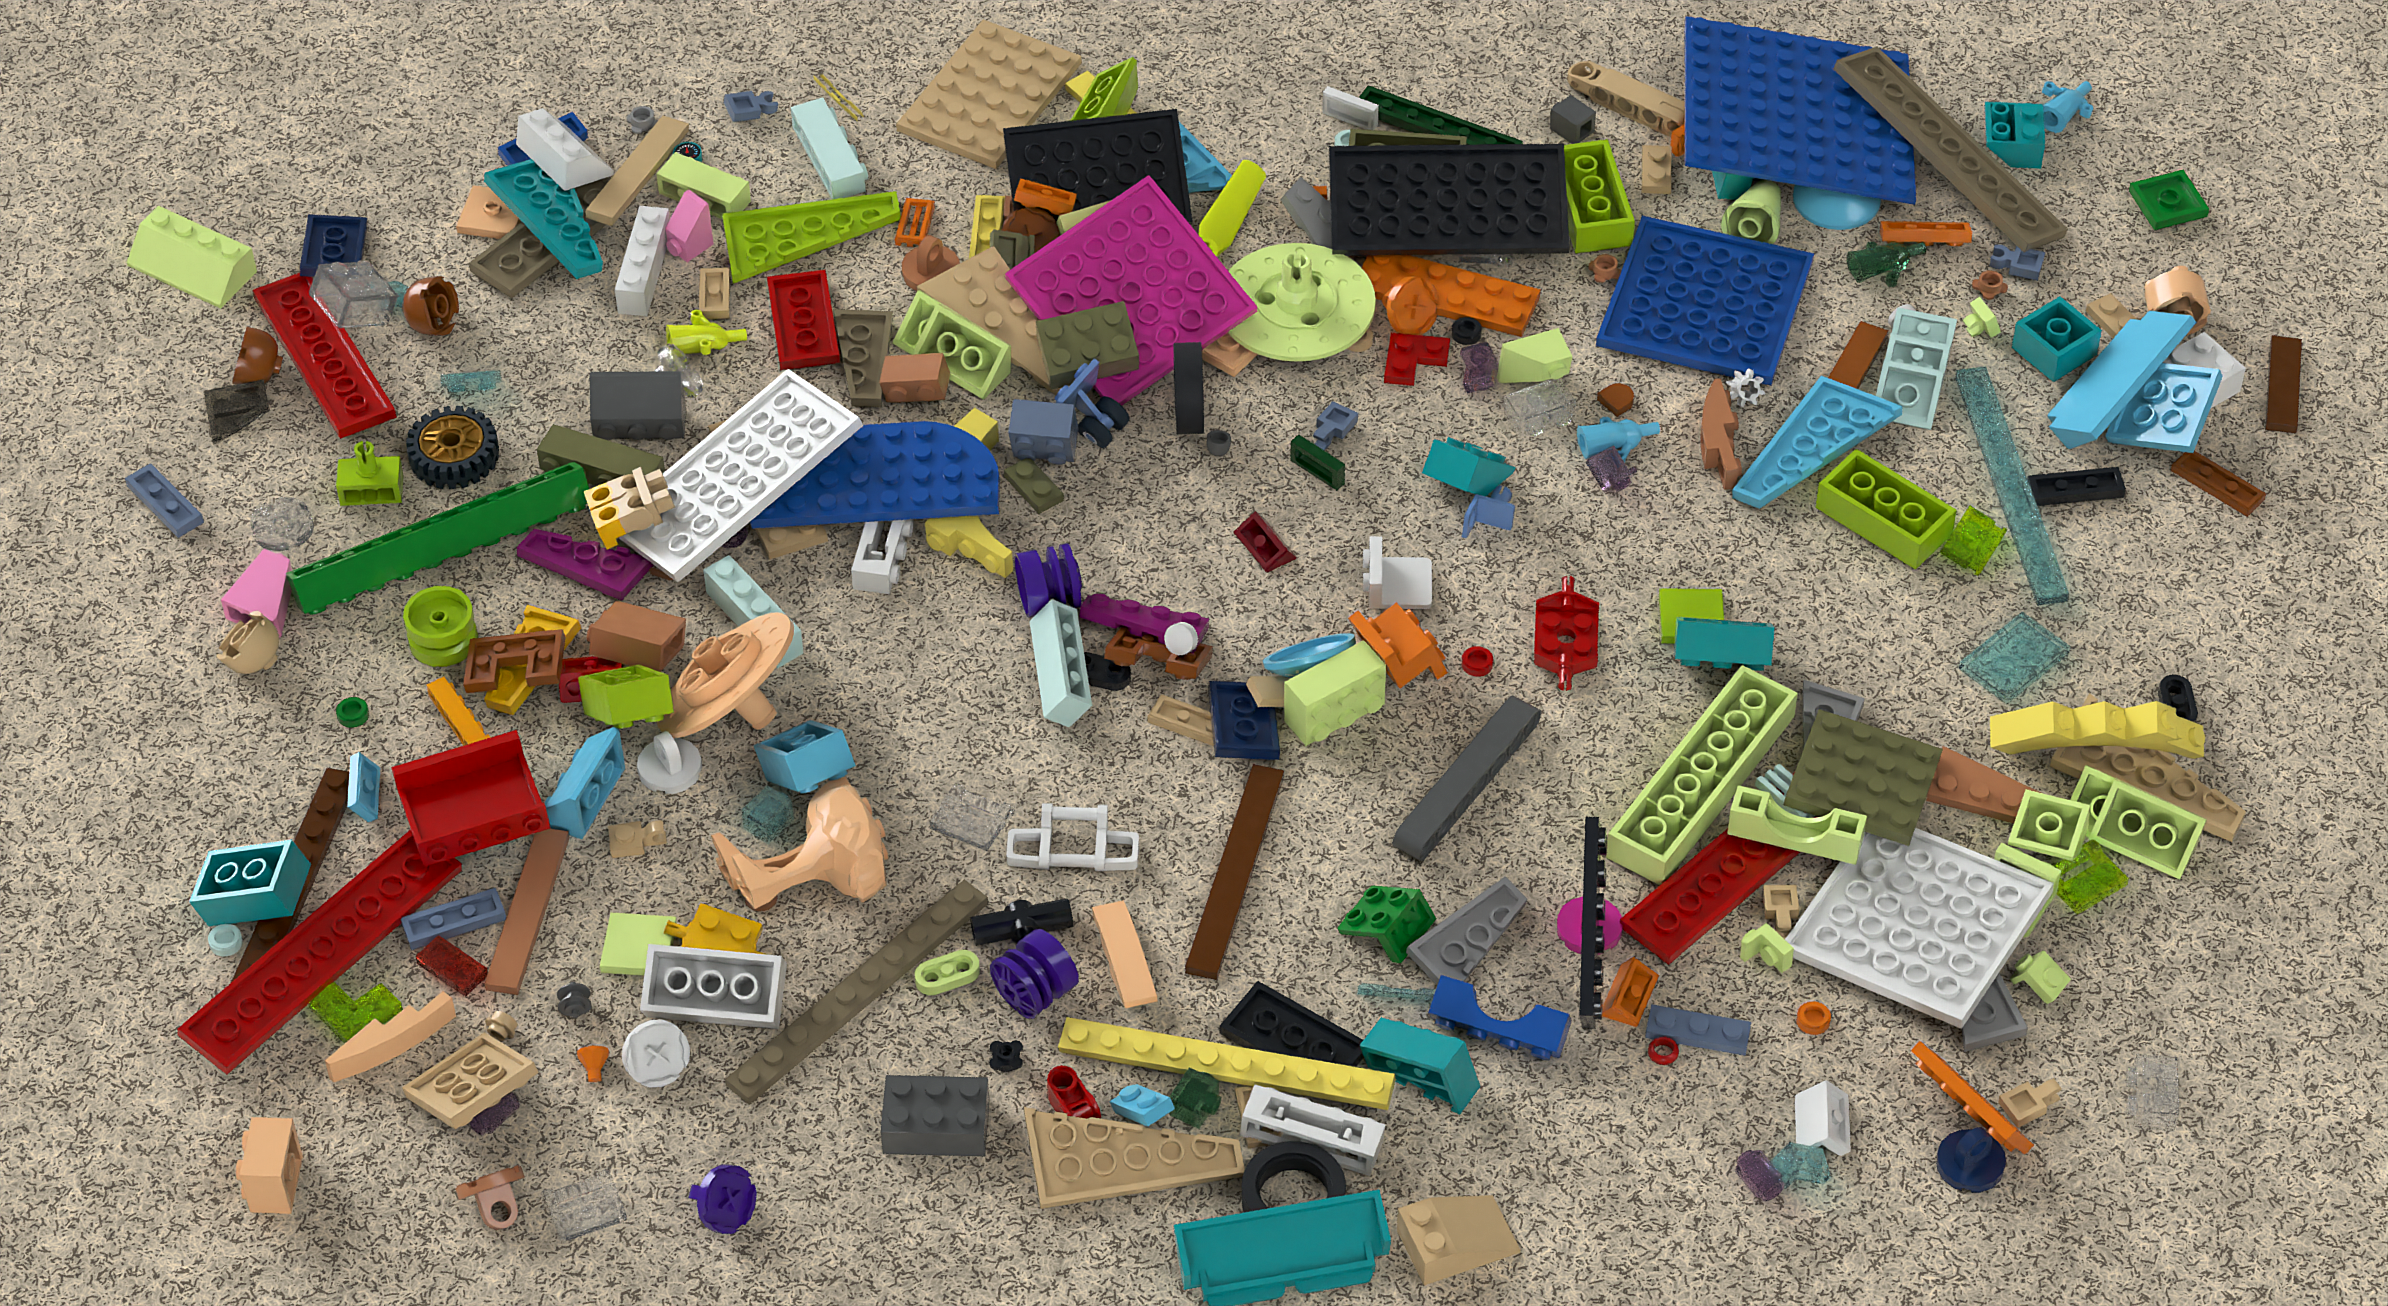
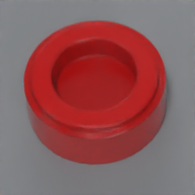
M1481 646L1470 647L1462 654V668L1471 676H1485L1493 668V654L1487 648Z

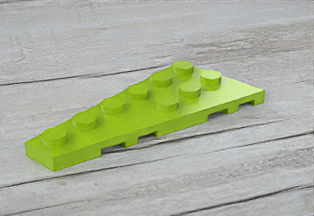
M897 192L723 213L722 218L732 282L735 284L899 221L901 215Z

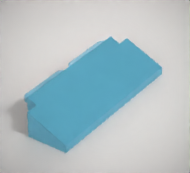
M2148 311L2141 320L2130 319L2047 415L2052 422L2049 428L2066 448L2072 449L2097 440L2197 323L2191 315Z

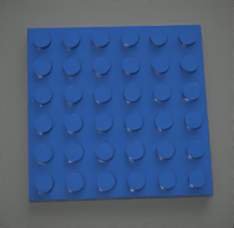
M1642 215L1597 335L1596 346L1734 378L1736 377L1734 375L1735 370L1745 375L1746 370L1751 369L1754 371L1753 379L1755 377H1762L1764 381L1761 384L1772 386L1814 261V253Z

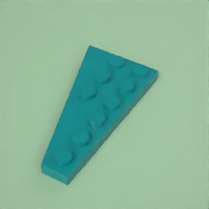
M532 159L485 172L484 182L576 279L602 272L603 261L595 240H592L590 236V227L588 222L584 220V212L575 188L564 191Z

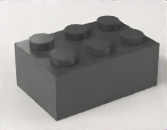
M886 1075L880 1131L883 1154L985 1157L990 1102L988 1077Z

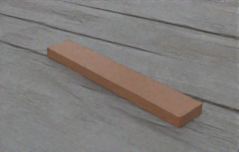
M547 829L534 834L484 983L486 991L519 994L570 839L568 831Z

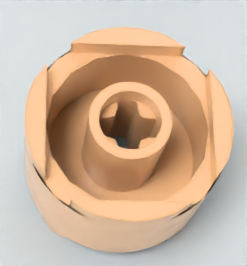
M2176 266L2171 271L2163 273L2145 283V300L2148 311L2191 315L2197 323L2187 335L2199 331L2208 322L2207 317L2211 310L2204 280L2198 274L2189 271L2186 266Z

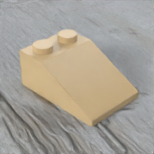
M1493 1195L1433 1197L1398 1208L1397 1232L1423 1285L1518 1254L1521 1251Z

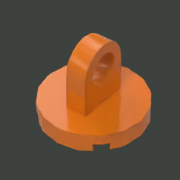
M1416 276L1405 277L1396 283L1394 288H1390L1381 298L1384 307L1387 309L1390 325L1397 333L1423 335L1430 330L1438 315L1436 305H1439V296L1436 288L1429 280Z

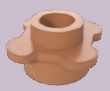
M1609 254L1597 256L1588 266L1589 270L1593 271L1595 275L1594 280L1599 283H1604L1612 278L1619 279L1622 271L1617 268V259Z
M1993 270L1982 272L1979 279H1975L1972 282L1973 289L1979 290L1983 294V298L1987 300H1992L1995 295L2006 293L2008 290V285L2003 283L2002 275Z

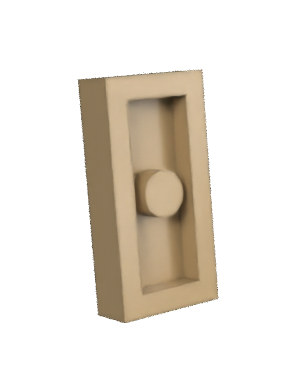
M1642 145L1641 193L1671 194L1672 146Z
M729 267L700 268L699 310L702 311L706 319L730 318Z
M2111 293L2087 304L2086 312L2112 338L2118 334L2130 319H2136Z

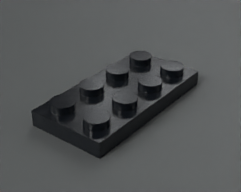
M1259 981L1254 984L1219 1026V1033L1244 1048L1356 1067L1364 1058L1360 1048L1363 1039Z

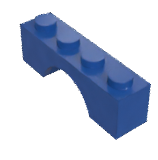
M1444 975L1440 976L1428 1012L1431 1019L1435 1020L1434 1025L1442 1029L1453 1031L1456 1026L1467 1030L1466 1035L1482 1041H1485L1487 1036L1498 1039V1044L1504 1048L1517 1051L1519 1046L1531 1050L1530 1054L1532 1056L1548 1061L1551 1056L1560 1058L1572 1023L1568 1013L1539 1004L1527 1015L1517 1020H1496L1486 1015L1479 1008L1473 984Z

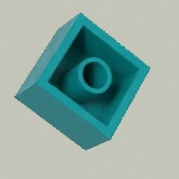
M2059 296L2016 322L2012 348L2052 382H2055L2097 356L2102 330Z

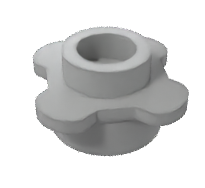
M646 106L634 108L627 116V122L631 123L632 132L635 134H641L643 131L652 129L658 122L654 118V111Z

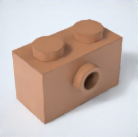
M943 353L885 356L879 383L886 402L901 403L945 400L950 371Z

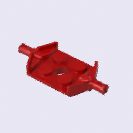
M1564 576L1561 579L1562 591L1536 600L1534 664L1556 673L1557 677H1559L1558 688L1564 691V681H1566V691L1572 689V677L1574 674L1597 667L1599 602L1574 592L1575 578L1570 576L1569 585H1567V576ZM1561 636H1570L1574 639V641L1571 643H1563L1559 641L1558 638Z

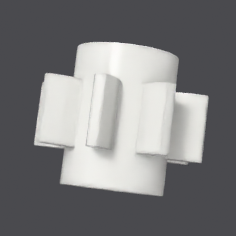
M1747 369L1745 375L1735 370L1734 375L1736 377L1732 381H1726V384L1731 386V399L1739 397L1737 404L1741 407H1744L1746 401L1757 405L1756 398L1759 394H1765L1759 385L1764 379L1762 377H1755L1753 379L1754 371L1751 369ZM1742 385H1750L1749 391L1741 390Z

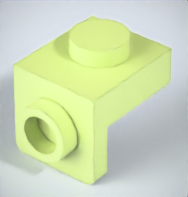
M2041 951L2033 956L2029 953L2024 955L2015 964L2016 971L2009 979L2013 984L2024 980L2047 1004L2053 1002L2071 980L2045 951Z

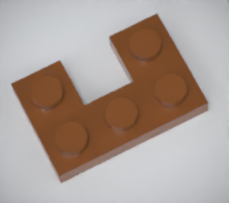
M1122 626L1105 647L1104 659L1113 660L1119 666L1135 665L1142 655L1151 656L1157 662H1166V673L1174 674L1178 679L1190 680L1192 678L1196 679L1210 661L1213 646L1200 643L1194 654L1176 655L1171 653L1165 644L1158 642V636L1152 634L1142 637L1130 634L1127 627Z
M563 629L470 639L463 681L466 693L497 690L501 667L527 664L525 679L528 687L560 684L566 639Z

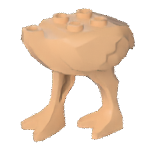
M846 777L831 780L816 792L808 805L805 823L807 838L804 844L782 855L768 859L753 860L741 853L720 832L711 835L719 856L716 858V863L732 890L739 889L754 909L770 902L778 893L791 886L812 879L830 882L843 895L859 898L861 902L872 898L879 890L887 886L884 860L888 859V853L884 843L881 841V838L885 837L883 825L879 819H873L869 801L866 797L861 798Z

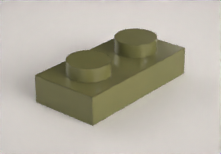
M1025 458L1004 469L1006 480L1038 514L1064 501V493L1032 459Z

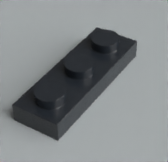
M2119 467L2028 475L2026 483L2033 507L2124 498L2126 492Z

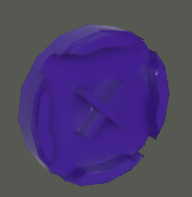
M721 1164L709 1171L700 1186L691 1184L688 1198L697 1200L699 1218L709 1230L720 1234H734L739 1231L736 1229L741 1225H746L751 1219L756 1206L757 1192L755 1185L751 1184L749 1178L752 1176L746 1169L738 1165Z

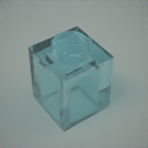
M768 785L741 810L744 829L767 844L794 821L791 799L785 793L777 792Z

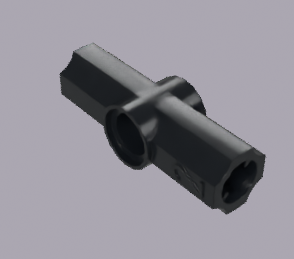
M1067 898L1034 905L1027 900H1017L1008 904L1003 911L970 917V924L976 946L1009 939L1017 944L1035 929L1050 932L1073 927V917L1070 902Z

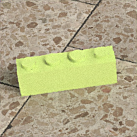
M157 206L140 223L127 260V266L220 309L257 272L251 247L160 206Z

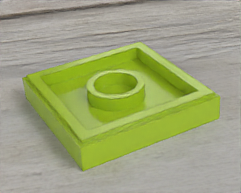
M1659 588L1661 644L1675 643L1676 617L1724 620L1722 589Z

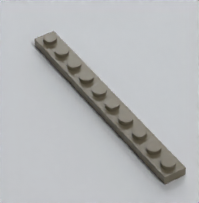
M964 879L725 1079L726 1086L750 1105L970 920V917L975 916L988 905V897Z

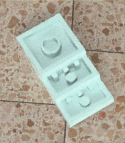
M1897 307L1876 393L1877 397L1902 406V415L1892 422L1931 430L1957 319Z

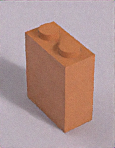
M615 601L608 610L603 611L601 617L594 624L592 623L587 631V642H590L589 655L630 666L639 664L661 672L684 646L686 618Z

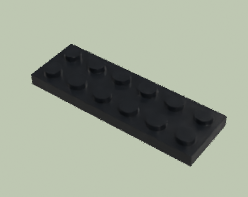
M1585 817L1579 1009L1582 1029H1596V1019L1602 1020L1603 999H1601V992H1597V986L1603 987L1604 966H1602V959H1598V953L1604 954L1605 934L1603 933V926H1599V921H1605L1606 913L1604 893H1600V888H1606L1607 870L1605 868V860H1601V855H1607L1606 827H1600L1599 817Z

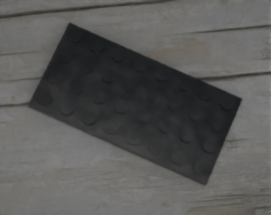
M1564 144L1329 146L1332 255L1569 253Z

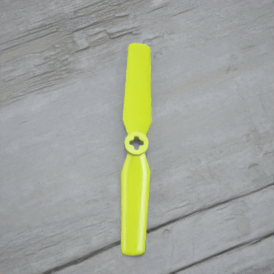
M1242 160L1199 225L1198 235L1216 257L1231 246L1266 178L1265 171L1250 160Z

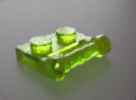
M2094 839L2082 845L2080 854L2073 861L2063 859L2052 865L2061 870L2060 876L2089 859L2094 863L2091 867L2065 882L2061 878L2059 879L2056 894L2077 915L2128 885L2129 878L2103 853L2100 844Z

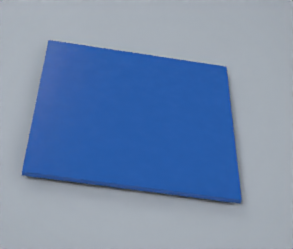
M1685 17V166L1913 205L1916 203L1913 145L1901 136L1879 112L1833 69L1838 59L1873 47L1847 44L1842 41L1823 40L1813 36L1806 37L1787 32L1765 30L1759 27L1735 25L1730 22L1706 20L1701 17ZM1880 49L1910 77L1908 54Z

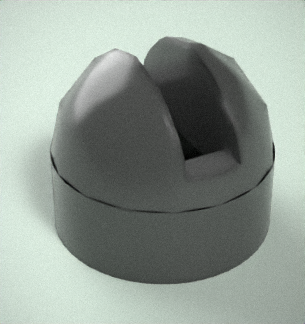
M1222 430L1209 432L1206 441L1207 450L1214 456L1221 457L1225 455L1231 446V435Z

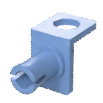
M1499 485L1493 490L1490 498L1475 494L1464 516L1463 538L1468 537L1476 521L1506 530L1512 529L1515 505L1508 503L1512 498L1510 489L1504 487L1503 492L1499 494L1502 489V485Z

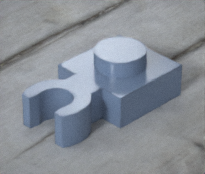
M752 91L725 94L724 105L733 122L760 119L761 112L773 114L778 109V102H772V91H764L759 96H754Z
M1995 245L1989 266L1995 269L2007 267L2010 268V275L2038 281L2045 252L2029 249L2024 253L2017 246L2014 252L2003 245Z

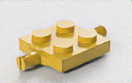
M700 903L693 920L687 927L668 920L664 929V934L682 939L681 947L765 954L757 951V942L763 930L761 923Z

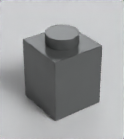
M1569 95L1561 102H1557L1551 108L1550 129L1570 143H1580L1595 132L1596 111L1572 95Z

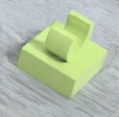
M1980 297L1972 301L1970 306L1973 314L1963 319L1969 334L1974 337L1985 330L1990 338L2001 333L1996 316Z

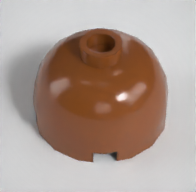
M431 276L415 281L407 289L403 299L402 310L406 321L413 330L423 335L444 336L450 334L456 322L449 323L454 313H459L458 296L453 284L450 281L445 282L442 276ZM437 318H440L443 324L438 325Z
M246 327L232 384L248 388L261 387L269 382L273 373L279 374L283 357L278 356V344L269 333L257 328Z

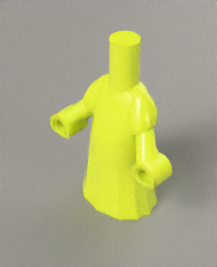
M693 310L691 312V323L693 325H666V340L671 357L692 353L708 355L711 353V349L721 350L729 342L747 341L746 329L726 331L718 324L709 322L700 310Z

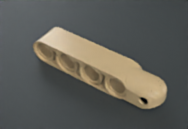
M1591 61L1578 62L1568 70L1567 81L1570 87L1588 95L1593 102L1669 137H1671L1673 130L1685 124V102L1616 70L1607 69ZM1585 67H1589L1591 72L1587 71Z

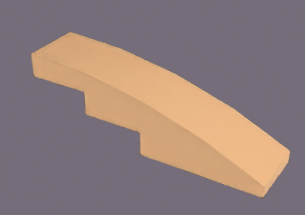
M1124 900L1092 907L1093 918L1101 936L1103 950L1109 962L1111 977L1124 1007L1130 1008L1158 1002L1151 974Z
M442 991L420 1011L408 1005L385 1025L377 1019H373L325 1060L329 1079L337 1082L370 1070L401 1055L429 1038L456 1017L452 997Z

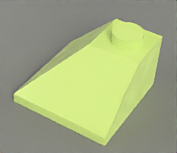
M1559 328L1503 343L1497 372L1498 382H1541L1548 379H1559L1569 374L1572 354Z

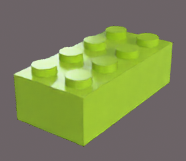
M1608 139L1564 145L1568 227L1575 254L1631 246L1634 237L1635 220Z
M1855 449L1819 483L1815 507L1915 570L1953 534L1957 509L1858 449Z

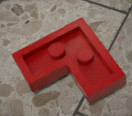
M1391 332L1384 383L1414 386L1417 364L1447 367L1450 338Z

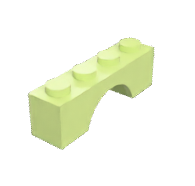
M1738 785L1730 809L1727 834L1856 865L1864 838L1867 816L1834 808L1829 814L1822 817H1800L1778 806L1769 792Z

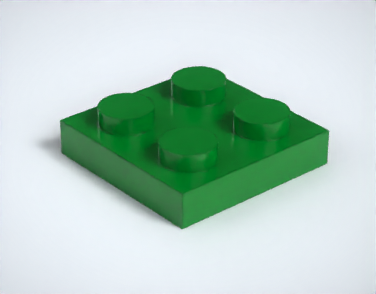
M2184 169L2130 183L2129 192L2154 231L2208 217L2209 207Z

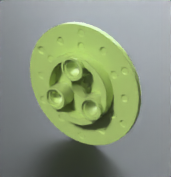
M1307 243L1272 245L1248 254L1229 269V273L1257 305L1258 309L1255 314L1228 333L1243 347L1261 356L1282 361H1312L1326 358L1342 352L1356 343L1372 323L1375 314L1376 298L1370 278L1355 261L1344 254L1332 255V249Z

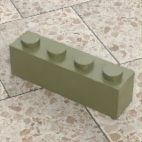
M555 424L551 426L536 449L540 469L548 472L568 463L576 462L583 467L588 484L595 486L623 475L633 474L632 470L641 467L644 475L658 469L661 470L662 474L665 472L664 460L661 456Z

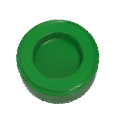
M359 697L346 698L336 707L337 719L341 725L348 728L361 726L369 718L368 705Z

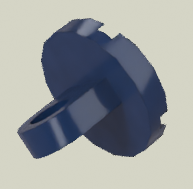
M1982 1127L1962 1129L1950 1133L1941 1141L1936 1155L1937 1170L1942 1179L1955 1189L1962 1191L1963 1188L1971 1190V1193H1981L1992 1189L2001 1181L2006 1167L2005 1151L2000 1143Z

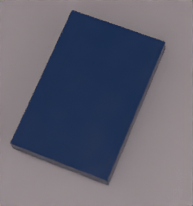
M308 214L300 263V276L360 279L367 233V217Z
M1209 681L1208 695L1215 757L1279 760L1280 745L1275 707H1258L1246 685L1247 682Z

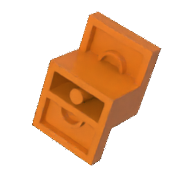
M1396 602L1375 619L1372 617L1365 619L1359 611H1356L1348 618L1360 641L1364 640L1386 664V674L1400 689L1427 668L1437 680L1448 673L1442 662L1446 657L1437 647V640L1428 629L1424 631L1421 629L1419 620L1409 608L1404 611Z

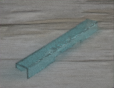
M1362 983L1358 986L1357 995L1433 1000L1436 989L1420 988V990L1388 988L1386 987L1387 985Z

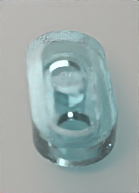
M501 370L440 374L441 387L447 386L448 392L466 391L465 385L478 384V390L496 389V383L502 382Z

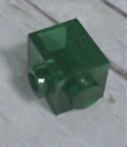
M1189 1067L1169 1096L1175 1108L1169 1112V1115L1199 1129L1208 1115H1214L1220 1107L1222 1097L1219 1096V1081L1206 1072H1199Z

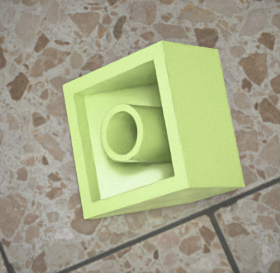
M2026 789L2008 840V845L2073 861L2080 854L2088 830L2090 805Z

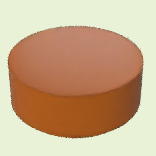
M1812 1001L1804 1003L1798 1009L1796 1022L1803 1032L1818 1035L1824 1033L1830 1026L1831 1013L1824 1004Z

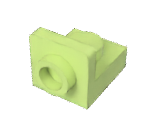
M1767 923L1757 930H1750L1743 937L1740 958L1744 962L1760 952L1763 961L1769 966L1774 965L1781 973L1792 967L1794 948Z

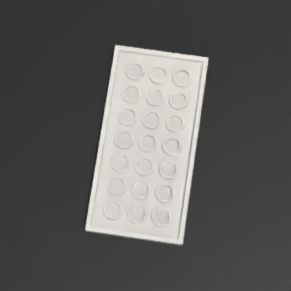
M787 369L663 473L668 485L667 489L675 505V508L660 514L663 523L654 526L652 523L651 526L644 530H634L618 538L678 583L850 438L863 424L857 415Z

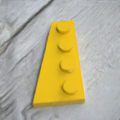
M527 605L523 612L525 618L522 624H518L514 634L563 629L566 637L565 650L581 630V625L578 619ZM527 664L506 666L500 669L498 689L487 691L484 700L487 708L510 715L515 714L536 687H528L526 682Z

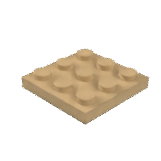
M484 1032L403 1086L402 1089L407 1099L452 1128L457 1129L470 1123L473 1117L486 1108L498 1104L501 1098L514 1089L526 1085L529 1079L539 1072L533 1061Z

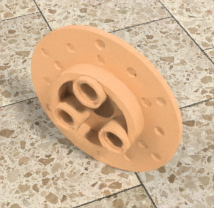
M778 612L765 614L742 624L718 638L712 636L700 643L692 653L693 660L687 665L671 688L674 713L665 714L664 720L657 721L660 731H668L673 738L685 737L712 725L734 709L747 722L752 724L754 729L760 730L767 726L774 719L777 712L758 687L774 671L792 642L794 624L789 617Z

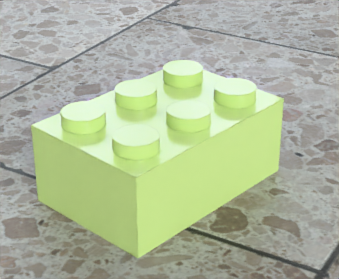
M1363 640L1285 681L1284 722L1307 746L1315 741L1324 740L1330 733L1341 727H1349L1356 719L1367 713L1377 712L1385 704L1386 664Z

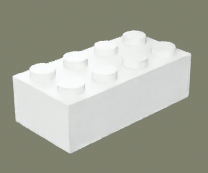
M648 944L640 1011L650 1018L779 1029L787 963L782 956Z

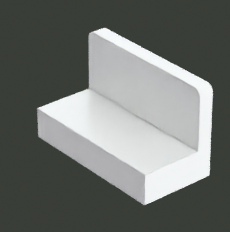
M1827 1080L1796 1094V1150L1804 1154L1823 1145L1839 1156L1851 1152L1848 1094Z

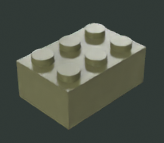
M1124 301L1036 321V335L1051 390L1061 388L1064 385L1070 386L1076 380L1074 375L1084 363L1089 365L1094 358L1100 362L1097 379L1139 369V353Z

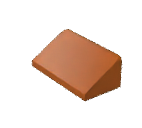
M1635 957L1622 963L1603 1004V1017L1637 1027L1659 975Z

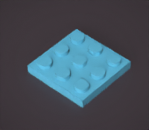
M2162 363L2110 423L2105 436L2106 439L2114 444L2193 453L2223 377L2220 369Z

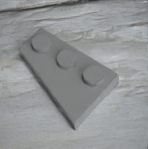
M1300 177L1280 200L1298 228L1306 232L1312 241L1311 244L1332 249L1330 202Z
M1804 680L1803 749L1819 709L1858 721L1865 698Z

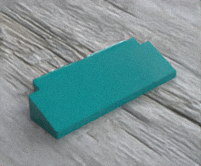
M1380 1189L1174 1224L1173 1226L1183 1290L1201 1287L1203 1302L1207 1301L1209 1306H1237L1277 1299L1284 1295L1285 1287L1295 1286L1299 1293L1306 1294L1368 1283L1372 1279L1373 1272H1375L1376 1264L1374 1257L1389 1255L1391 1237Z

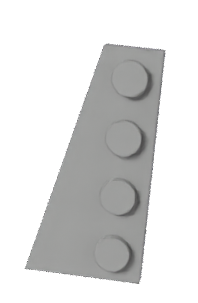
M1505 876L1407 947L1406 953L1436 985H1438L1441 975L1464 982L1525 907L1527 898Z

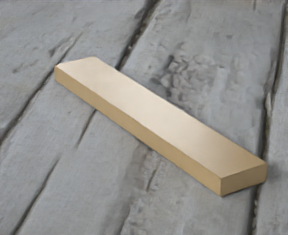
M663 115L586 208V218L613 226L673 152L674 148L689 132V123Z

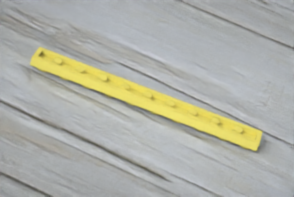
M1066 1017L1058 1045L1059 1051L1062 1053L1253 1087L1256 1084L1265 1088L1271 1087L1281 1092L1384 1110L1389 1109L1396 1080L1393 1073Z

